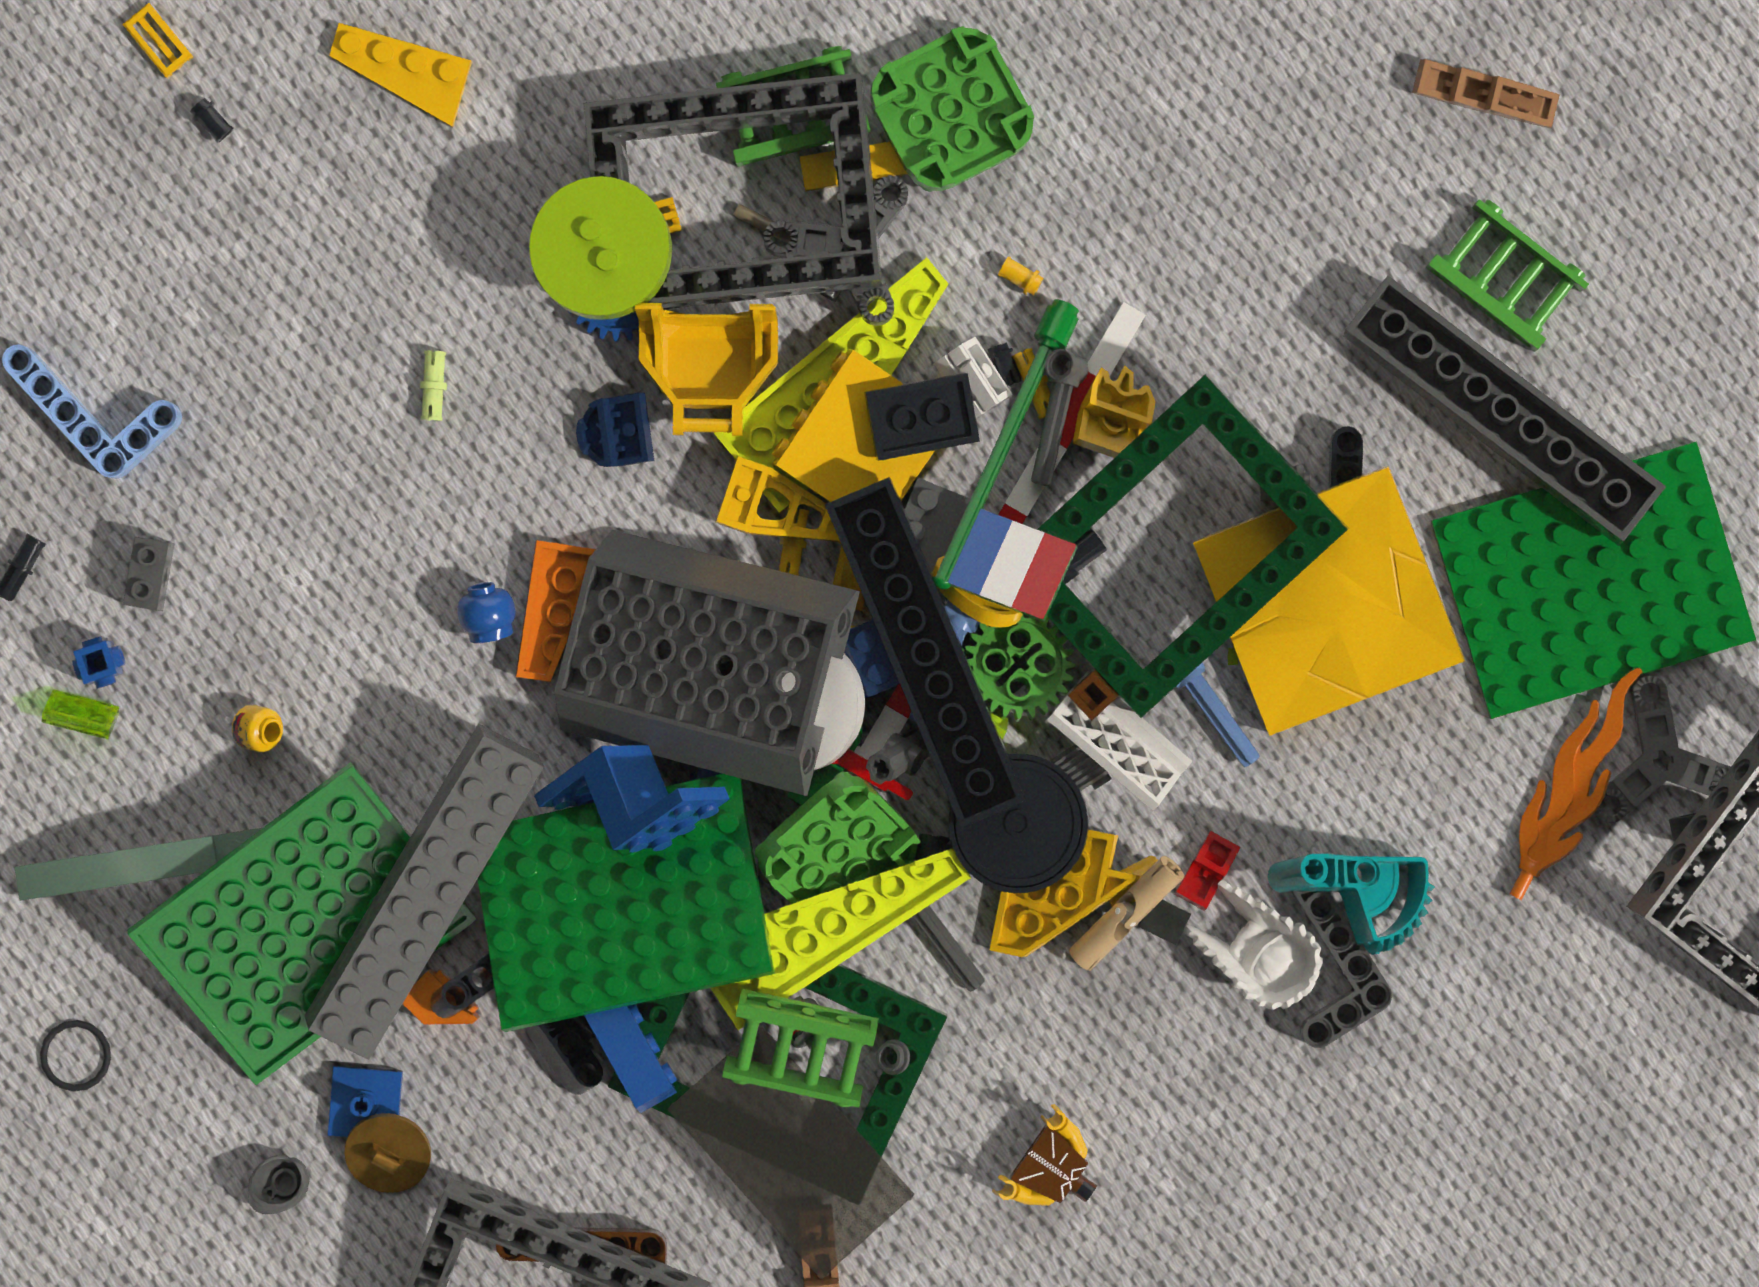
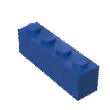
M635 1004L584 1015L632 1103L640 1113L677 1093L673 1083L678 1080L668 1062L661 1065L656 1056V1053L661 1051L652 1033L650 1032L645 1035L639 1023L643 1022L644 1019Z

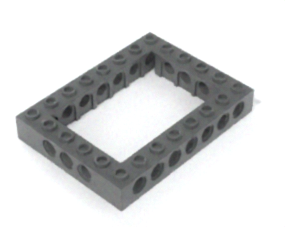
M860 73L583 103L590 177H613L629 183L626 141L831 119L830 129L835 149V159L833 160L839 190L837 201L840 206L842 221L840 233L844 243V252L829 253L828 250L821 251L820 255L801 257L787 254V258L760 261L759 258H752V262L725 264L724 261H720L715 266L696 268L682 265V269L668 271L663 285L647 303H662L663 309L883 286L864 86Z
M1758 730L1626 907L1759 1011V965L1751 960L1752 957L1730 944L1727 941V937L1703 922V918L1687 909L1695 896L1699 897L1703 892L1700 889L1716 868L1720 869L1724 864L1721 861L1736 841H1741L1745 836L1743 832L1759 812Z
M451 1178L443 1192L407 1287H447L467 1233L478 1236V1240L481 1242L488 1240L511 1250L510 1253L516 1256L520 1253L544 1263L543 1267L548 1269L550 1266L575 1275V1279L582 1282L585 1279L602 1287H708L710 1282Z

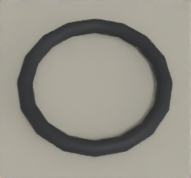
M80 1020L66 1021L52 1028L44 1038L40 1051L41 1067L47 1078L61 1089L72 1092L88 1090L98 1084L108 1072L111 1061L110 1044L103 1032L93 1024ZM79 1027L89 1030L97 1036L103 1046L104 1060L102 1068L93 1079L86 1083L70 1084L63 1082L53 1074L48 1065L47 1052L50 1042L56 1034L67 1028Z

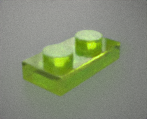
M53 689L42 712V723L108 740L119 715V706Z

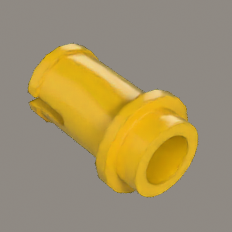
M1010 256L1007 257L998 272L999 277H1003L1023 289V294L1025 295L1030 293L1034 296L1044 279L1039 275L1040 271L1036 270L1033 272L1013 260Z

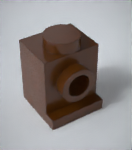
M1095 668L1068 694L1091 721L1119 695Z

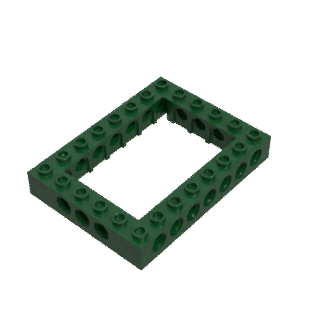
M1208 374L1201 377L1037 529L1074 543L1084 533L1088 532L1110 509L1114 508L1126 494L1139 485L1152 470L1165 461L1177 447L1191 437L1202 424L1298 527L1144 669L1140 666L1137 656L1132 651L1128 652L1111 633L1113 630L1109 626H1104L1088 608L1089 604L1085 600H1080L1064 582L1066 579H1063L1047 614L1048 618L1140 718L1149 712L1349 529Z
M839 964L804 988L857 1013L879 1018V1023L901 1033L898 1040L907 1046L910 1053V1062L904 1072L890 1075L883 1071L880 1075L877 1086L863 1111L862 1118L853 1137L849 1141L843 1158L832 1154L830 1149L826 1147L822 1149L802 1140L794 1132L790 1134L770 1125L767 1119H758L737 1109V1105L733 1103H723L705 1094V1090L691 1088L679 1081L673 1083L677 1093L651 1108L859 1205L948 1015L847 966ZM691 992L646 1003L641 1014L644 1021L639 1023L645 1035L651 1032L661 1051L656 1053L658 1059L664 1051L668 1038ZM896 1051L892 1055V1059L895 1063L897 1061ZM614 1072L608 1088L629 1097L618 1075Z

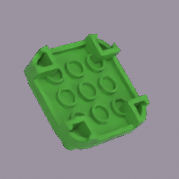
M964 26L951 29L950 33L892 63L889 61L879 69L871 86V104L885 134L906 173L915 184L928 192L953 188L1015 156L1025 148L1033 131L1034 115L1031 105L1028 106L997 48V42L990 34L987 35L978 29L964 28Z
M840 772L832 781L820 788L770 833L766 840L755 849V856L758 859V867L773 889H776L793 904L914 862L917 844L920 843V840L905 819L867 781L858 776H852L849 772Z

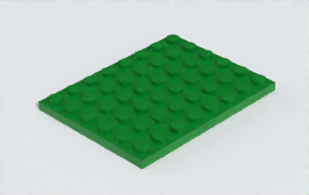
M1697 441L1633 460L1634 463L1666 487L1620 546H1617L1543 488L1431 520L1490 719L1618 682L1636 668H1640L1642 670L1641 674L1756 640Z
M350 762L127 930L128 935L251 1081L258 1085L321 1037L308 1030L304 1015L411 835ZM465 902L461 905L434 951L477 920L475 914Z
M720 774L666 786L668 795L677 788L725 787L730 800L718 807L719 812L717 814L701 819L695 823L696 827L694 830L678 835L672 839L671 846L661 851H653L652 848L642 849L637 852H629L628 849L613 850L594 802L512 820L478 877L502 1031H514L775 974L741 778Z

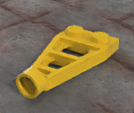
M739 456L736 458L715 523L746 534L832 541L841 544L826 509L825 502L771 467ZM772 488L787 498L789 509L785 518L781 520H768L758 516L757 508L765 489ZM805 504L821 513L822 519L817 529H808L794 524L793 520L798 505Z

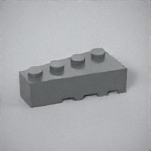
M918 477L905 512L932 573L937 559L945 556L970 498Z

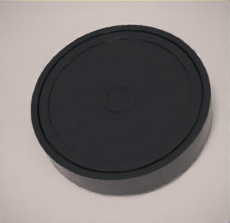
M1008 754L1027 801L964 828L960 827L951 806L949 834L959 861L978 881L1003 892L1028 893L1051 886L1072 870L1081 857L1087 842L1089 815L1086 801L1080 788L1065 770L1055 763L1035 755Z

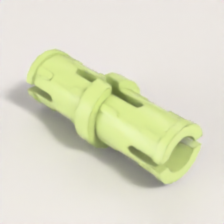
M426 350L424 351V379L420 381V389H423L422 415L420 420L443 421V390H447V383H444L446 352Z

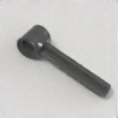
M1057 349L1051 352L1045 363V369L1049 375L1048 382L1053 384L1031 477L1033 483L1042 486H1049L1052 481L1072 389L1078 388L1079 384L1088 375L1086 360L1064 349ZM1070 361V368L1064 374V366Z
M930 905L913 916V919L966 989L972 992L979 988L985 982V978Z

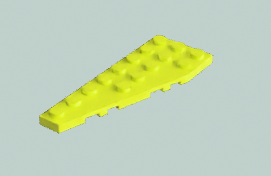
M926 257L888 289L894 301V314L886 324L880 326L870 325L858 313L743 408V436H732V432H714L715 436L735 460L739 456L771 467L806 491L810 488L773 465L772 463L776 457L772 453L783 437L788 440L795 430L791 425L797 414L802 409L807 411L813 403L814 399L811 398V394L821 380L827 382L833 373V370L830 369L832 362L841 351L846 353L848 349L855 350L892 375L949 283ZM875 299L867 306V310L874 316L882 315L887 309L886 304L879 299ZM767 488L763 491V494L779 513L789 506L787 498L776 490Z

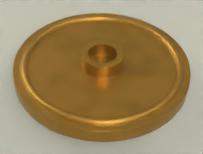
M381 1113L364 1118L352 1128L345 1143L344 1155L349 1171L361 1184L375 1191L395 1193L410 1189L423 1179L431 1161V1146L423 1130L410 1119L396 1114Z

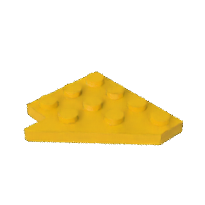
M1089 829L1087 842L1081 857L1072 870L1058 882L1041 890L1028 893L1001 891L989 950L1018 957H1027L1136 883L1140 875L1112 870L1118 835Z

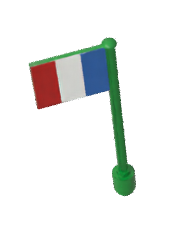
M1054 299L1052 305L1047 306L1034 334V338L1039 341L1037 344L1039 349L936 576L932 577L937 588L948 589L952 586L1043 622L1076 552L1077 545L986 511L983 507L1046 370L1045 363L1047 357L1054 350L1066 349L1078 323L1077 314L1079 310L1074 305L1059 299Z

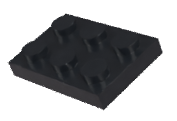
M968 373L864 392L877 461L980 442Z

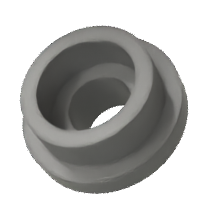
M888 1040L877 1050L876 1062L885 1073L890 1075L900 1074L909 1065L910 1053L902 1041ZM895 1051L897 1054L896 1063L892 1059V1055Z

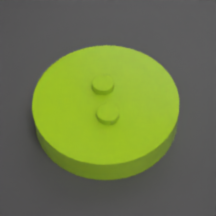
M597 176L583 178L567 184L545 202L532 226L529 250L531 264L537 280L558 305L581 317L604 320L628 315L635 311V305L647 303L655 296L663 285L670 268L672 240L664 216L644 191L621 179Z

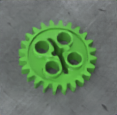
M1022 615L1020 621L1015 625L1002 628L988 627L980 623L978 629L982 636L972 633L969 638L976 646H966L964 652L972 657L968 661L985 701L991 703L989 707L990 713H993L997 708L1002 709L1001 719L1003 720L1009 712H1014V718L1016 722H1019L1022 713L1026 712L1031 721L1035 718V709H1038L1045 716L1048 713L1047 702L1054 707H1057L1060 703L1055 694L1060 696L1067 695L1068 690L1062 683L1071 684L1074 678L1065 672L1073 670L1076 666L1075 663L1066 661V658L1070 657L1074 650L1063 649V645L1067 642L1068 638L1066 636L1060 638L1056 636L1059 630L1057 626L1051 629L1047 627L1048 616L1044 622H1038L1035 618L1030 616L1024 618ZM1015 633L1022 634L1027 639L1028 645L1025 648H1016L1012 645L1010 636ZM1039 643L1041 645V649L1027 660L1023 669H1017L1002 686L996 685V681L1011 669L1014 661H1020L1035 644ZM988 657H997L1001 660L1003 669L999 672H993L987 668L985 660ZM1038 658L1047 659L1051 664L1052 670L1049 673H1041L1035 668L1034 661ZM1016 681L1022 682L1027 688V695L1023 697L1015 696L1010 691V684Z

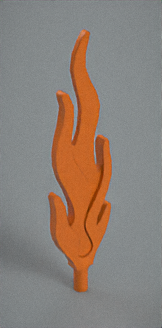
M1640 668L1634 669L1621 678L1612 690L1603 727L1588 748L1582 752L1583 742L1599 719L1600 704L1597 700L1591 702L1587 717L1561 746L1553 769L1550 804L1548 811L1541 820L1540 812L1546 799L1547 784L1543 780L1538 782L1536 792L1527 806L1520 823L1519 844L1521 858L1518 868L1522 870L1509 893L1510 895L1522 900L1534 876L1538 878L1544 870L1566 858L1582 841L1583 834L1581 832H1576L1565 840L1563 838L1570 831L1589 819L1599 808L1605 796L1612 772L1605 769L1601 773L1594 792L1589 796L1591 781L1602 760L1621 738L1625 695L1631 684L1642 673Z

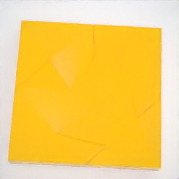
M1389 465L1317 493L1349 529L1230 637L1269 736L1465 662ZM1281 508L1269 511L1193 542L1216 602L1298 528Z

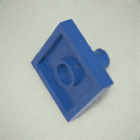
M333 1066L328 1136L348 1137L350 1131L358 1122L371 1115L381 1113L400 1115L403 1071Z

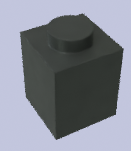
M1162 899L1137 926L1177 945L1191 913Z

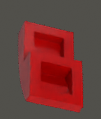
M1210 830L1174 895L1205 911L1218 889V883L1226 876L1241 847Z

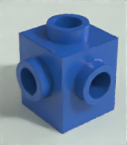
M100 636L82 642L83 648L73 651L75 660H72L73 668L79 680L82 679L84 684L95 683L96 689L116 683L115 676L124 674L121 666L126 664L121 647L119 645L114 646L113 641H103ZM100 656H104L107 664L104 669H99L96 666V660Z

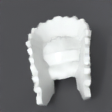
M1222 879L1218 883V888L1235 907V911L1248 921L1245 927L1241 928L1237 933L1236 939L1231 945L1191 925H1186L1183 933L1193 939V945L1200 949L1204 955L1212 958L1213 965L1220 968L1223 974L1232 979L1235 988L1243 990L1245 999H1251L1258 1006H1265L1271 1010L1278 1007L1285 1009L1293 1003L1299 1002L1303 996H1307L1312 991L1323 964V958L1320 957L1321 947L1315 942V936L1306 931L1304 924H1294L1290 917L1281 916L1277 911L1269 908L1263 901L1256 902L1250 894L1245 893L1239 887L1232 888L1229 883Z

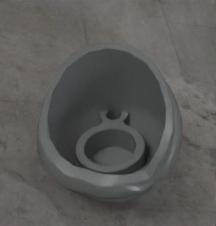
M285 1155L272 1156L262 1161L249 1178V1205L261 1214H277L296 1206L308 1191L310 1179L306 1166L299 1159L289 1158Z

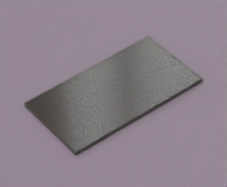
M761 1024L758 1026L751 1061L772 1065L777 1041ZM739 1043L676 1102L671 1103L667 1110L819 1278L822 1279L827 1277L834 1267L907 1201H910L915 1193L831 1101L749 1083L745 1085L736 1084L730 1079L722 1078L726 1057L732 1056L737 1058L740 1047ZM788 1054L785 1068L804 1072Z

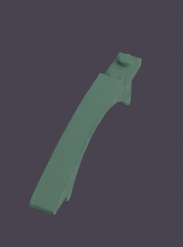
M262 828L16 866L14 869L19 901L203 873Z

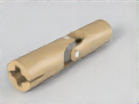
M1162 856L1069 949V953L1074 961L1083 969L1091 971L1133 927L1184 879L1181 868L1170 858ZM1133 900L1136 902L1135 907L1130 904Z

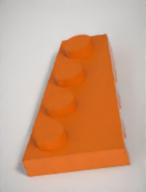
M539 540L535 541L515 677L551 682L567 643L588 559L596 549Z

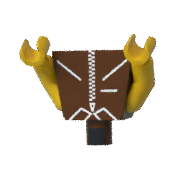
M1051 1105L1055 1110L1052 1118L1047 1119L1043 1115L1040 1116L1045 1126L1011 1173L1010 1179L1004 1175L998 1176V1179L1005 1182L1003 1189L1000 1191L992 1189V1193L1003 1200L1012 1199L1025 1205L1049 1206L1055 1201L1061 1203L1069 1191L1084 1202H1087L1097 1185L1082 1175L1089 1164L1085 1159L1088 1152L1087 1146L1079 1128L1065 1116L1057 1105Z

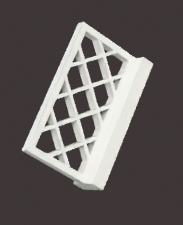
M1087 671V672L1083 675V677L1075 684V686H1076L1082 679H1084L1090 672ZM1067 694L1047 719L1153 811L1159 806L1181 774L1192 763L1190 758L1146 720L1140 718L1119 697L1091 721ZM1063 716L1071 717L1074 725L1067 721ZM1084 720L1090 721L1093 729L1086 728ZM1091 739L1098 740L1100 747L1096 746ZM1110 743L1117 744L1119 751L1112 750ZM1118 762L1124 763L1127 770L1118 765ZM1137 766L1143 767L1145 774L1139 773ZM1144 785L1151 786L1153 794Z

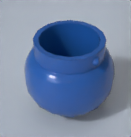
M493 582L479 583L467 588L468 594L464 595L458 602L457 617L462 629L468 632L470 642L487 643L512 635L514 633L512 622L515 619L516 611L513 599L508 591L503 588H495Z

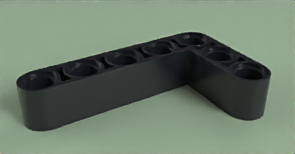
M487 954L432 994L430 1000L431 1008L437 1016L442 1018L453 1017L495 988L490 955ZM472 974L477 975L481 979L482 987L474 984ZM446 992L454 996L456 1006L447 1002ZM569 1019L548 1023V1026L541 1024L523 1028L563 1086L570 1093L581 1095L601 1082L603 1077L601 1064ZM558 1041H561L566 1045L568 1050L567 1054H564L560 1051L558 1047ZM578 1069L586 1073L587 1083L579 1078Z

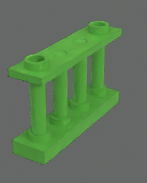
M842 46L830 47L822 50L823 56L745 76H742L740 71L721 76L722 82L716 83V87L725 88L776 82L775 79L794 74L797 80L809 79L810 70L829 66L831 76L845 75L842 62L852 60L850 49L842 50ZM867 118L868 133H871V132H870V126H869L868 118ZM821 120L809 121L808 125L805 126V132L794 135L792 130H788L787 124L773 125L775 132L772 134L773 140L759 143L758 138H754L752 128L738 129L741 142L738 143L739 149L733 150L737 167L826 145L834 141L830 125L826 126L825 121Z
M1479 199L1472 206V209L1480 215L1449 255L1445 254L1443 257L1436 254L1425 268L1535 352L1547 339L1541 335L1543 331L1541 327L1572 287L1582 292L1589 283L1583 279L1586 275L1578 267L1571 263L1565 266L1503 218L1501 215L1504 211L1488 199L1485 203ZM1490 223H1492L1504 232L1507 237L1476 277L1472 275L1469 279L1459 271L1461 268L1459 263ZM1519 244L1535 257L1503 298L1499 296L1496 300L1486 292L1489 288L1487 284ZM1546 265L1562 277V279L1531 319L1526 318L1523 321L1513 313L1516 310L1514 305Z
M741 989L736 1017L743 1018L745 1025L737 1058L732 1056L726 1057L722 1078L730 1079L736 1084L745 1085L749 1083L827 1100L841 1107L860 1106L863 1085L855 1084L854 1079L862 1046H874L879 1018ZM762 1022L777 1025L780 1028L772 1065L751 1061L758 1026ZM795 1030L809 1032L814 1035L806 1073L785 1068L793 1031ZM831 1037L848 1042L840 1080L819 1076L827 1040Z

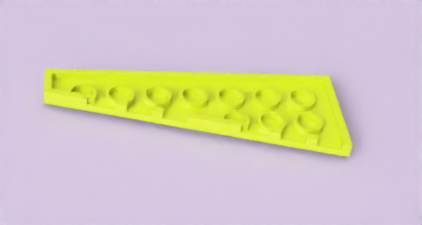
M952 848L766 913L764 915L775 974L710 989L739 1031L745 1025L743 1018L736 1017L741 989L789 998L969 880L971 876L961 864Z

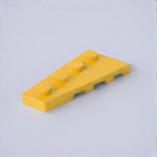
M338 23L329 54L331 58L436 117L452 128L454 127L472 64L471 60Z

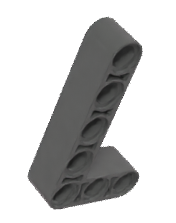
M1291 891L1352 987L1350 991L1308 1016L1300 1026L1302 1039L1311 1047L1322 1048L1386 1009L1391 1003L1392 991L1364 945L1356 943L1351 925L1330 891ZM1318 897H1324L1329 904L1327 913L1322 916H1315L1311 911V903ZM1337 926L1344 927L1347 932V939L1341 945H1333L1329 939L1331 930ZM1354 956H1362L1366 962L1364 971L1358 975H1353L1348 970V962ZM1374 985H1379L1384 990V997L1377 1004L1369 1003L1366 998L1368 989ZM1343 1004H1351L1355 1009V1015L1349 1022L1338 1020L1337 1010ZM1315 1022L1323 1023L1326 1028L1324 1037L1318 1041H1313L1308 1037V1028Z

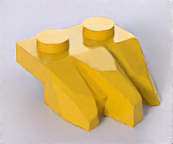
M1125 365L1116 381H1112L1109 372L1101 367L1080 406L1073 444L1115 458L1152 424L1156 402L1150 386L1144 385L1139 390L1133 389L1134 373Z

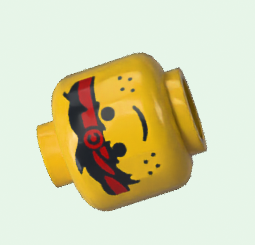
M258 705L244 706L236 713L232 722L234 741L245 749L257 752H268L275 748L283 734V723L279 714L270 708Z

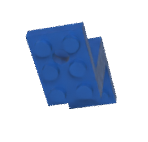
M649 745L601 746L534 794L538 807H554L555 810L594 802L613 850L628 849L629 852H637L646 848H652L653 851H661L672 845V839L694 830L696 827L695 823L719 812L718 807L730 800L725 787L677 788L668 795Z

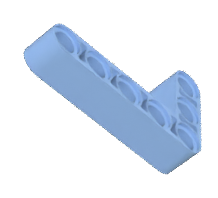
M17 344L10 346L3 353L2 363L5 370L94 468L105 477L119 479L126 476L181 424L182 413L179 407L172 402L158 400L149 405L113 438L35 351ZM25 352L28 356V365L22 370H16L13 366V359L16 354ZM47 377L51 381V390L48 394L40 396L36 390L37 382ZM65 403H71L75 408V414L69 421H63L59 415L60 408ZM163 407H169L173 415L172 420L169 424L161 426L157 422V412ZM94 428L98 433V440L95 445L87 447L83 443V434L87 429ZM143 430L147 435V442L144 447L135 449L131 444V437L136 431ZM117 453L121 458V467L115 472H109L106 468V459L111 454Z

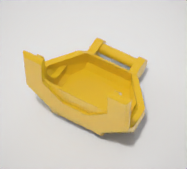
M640 303L635 305V311L639 320V363L673 406V435H684V432H732V436H743V408L778 364V317L776 307L773 304H749V311L726 315L684 314L663 309L662 303ZM684 408L732 409V419L684 418Z

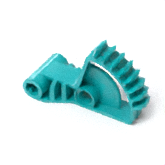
M1309 854L1274 863L1268 870L1267 876L1272 889L1281 893L1288 891L1339 892L1356 943L1358 945L1363 944L1368 954L1371 955L1380 954L1381 951L1392 950L1394 946L1405 942L1404 938L1411 937L1414 934L1413 929L1422 925L1419 917H1424L1429 913L1423 905L1430 904L1433 901L1427 895V892L1435 888L1434 885L1428 882V861L1424 857ZM1399 866H1407L1408 892L1403 909L1396 921L1385 932L1377 936L1371 918L1379 915L1390 906L1399 886ZM1357 868L1361 871V880L1358 878Z

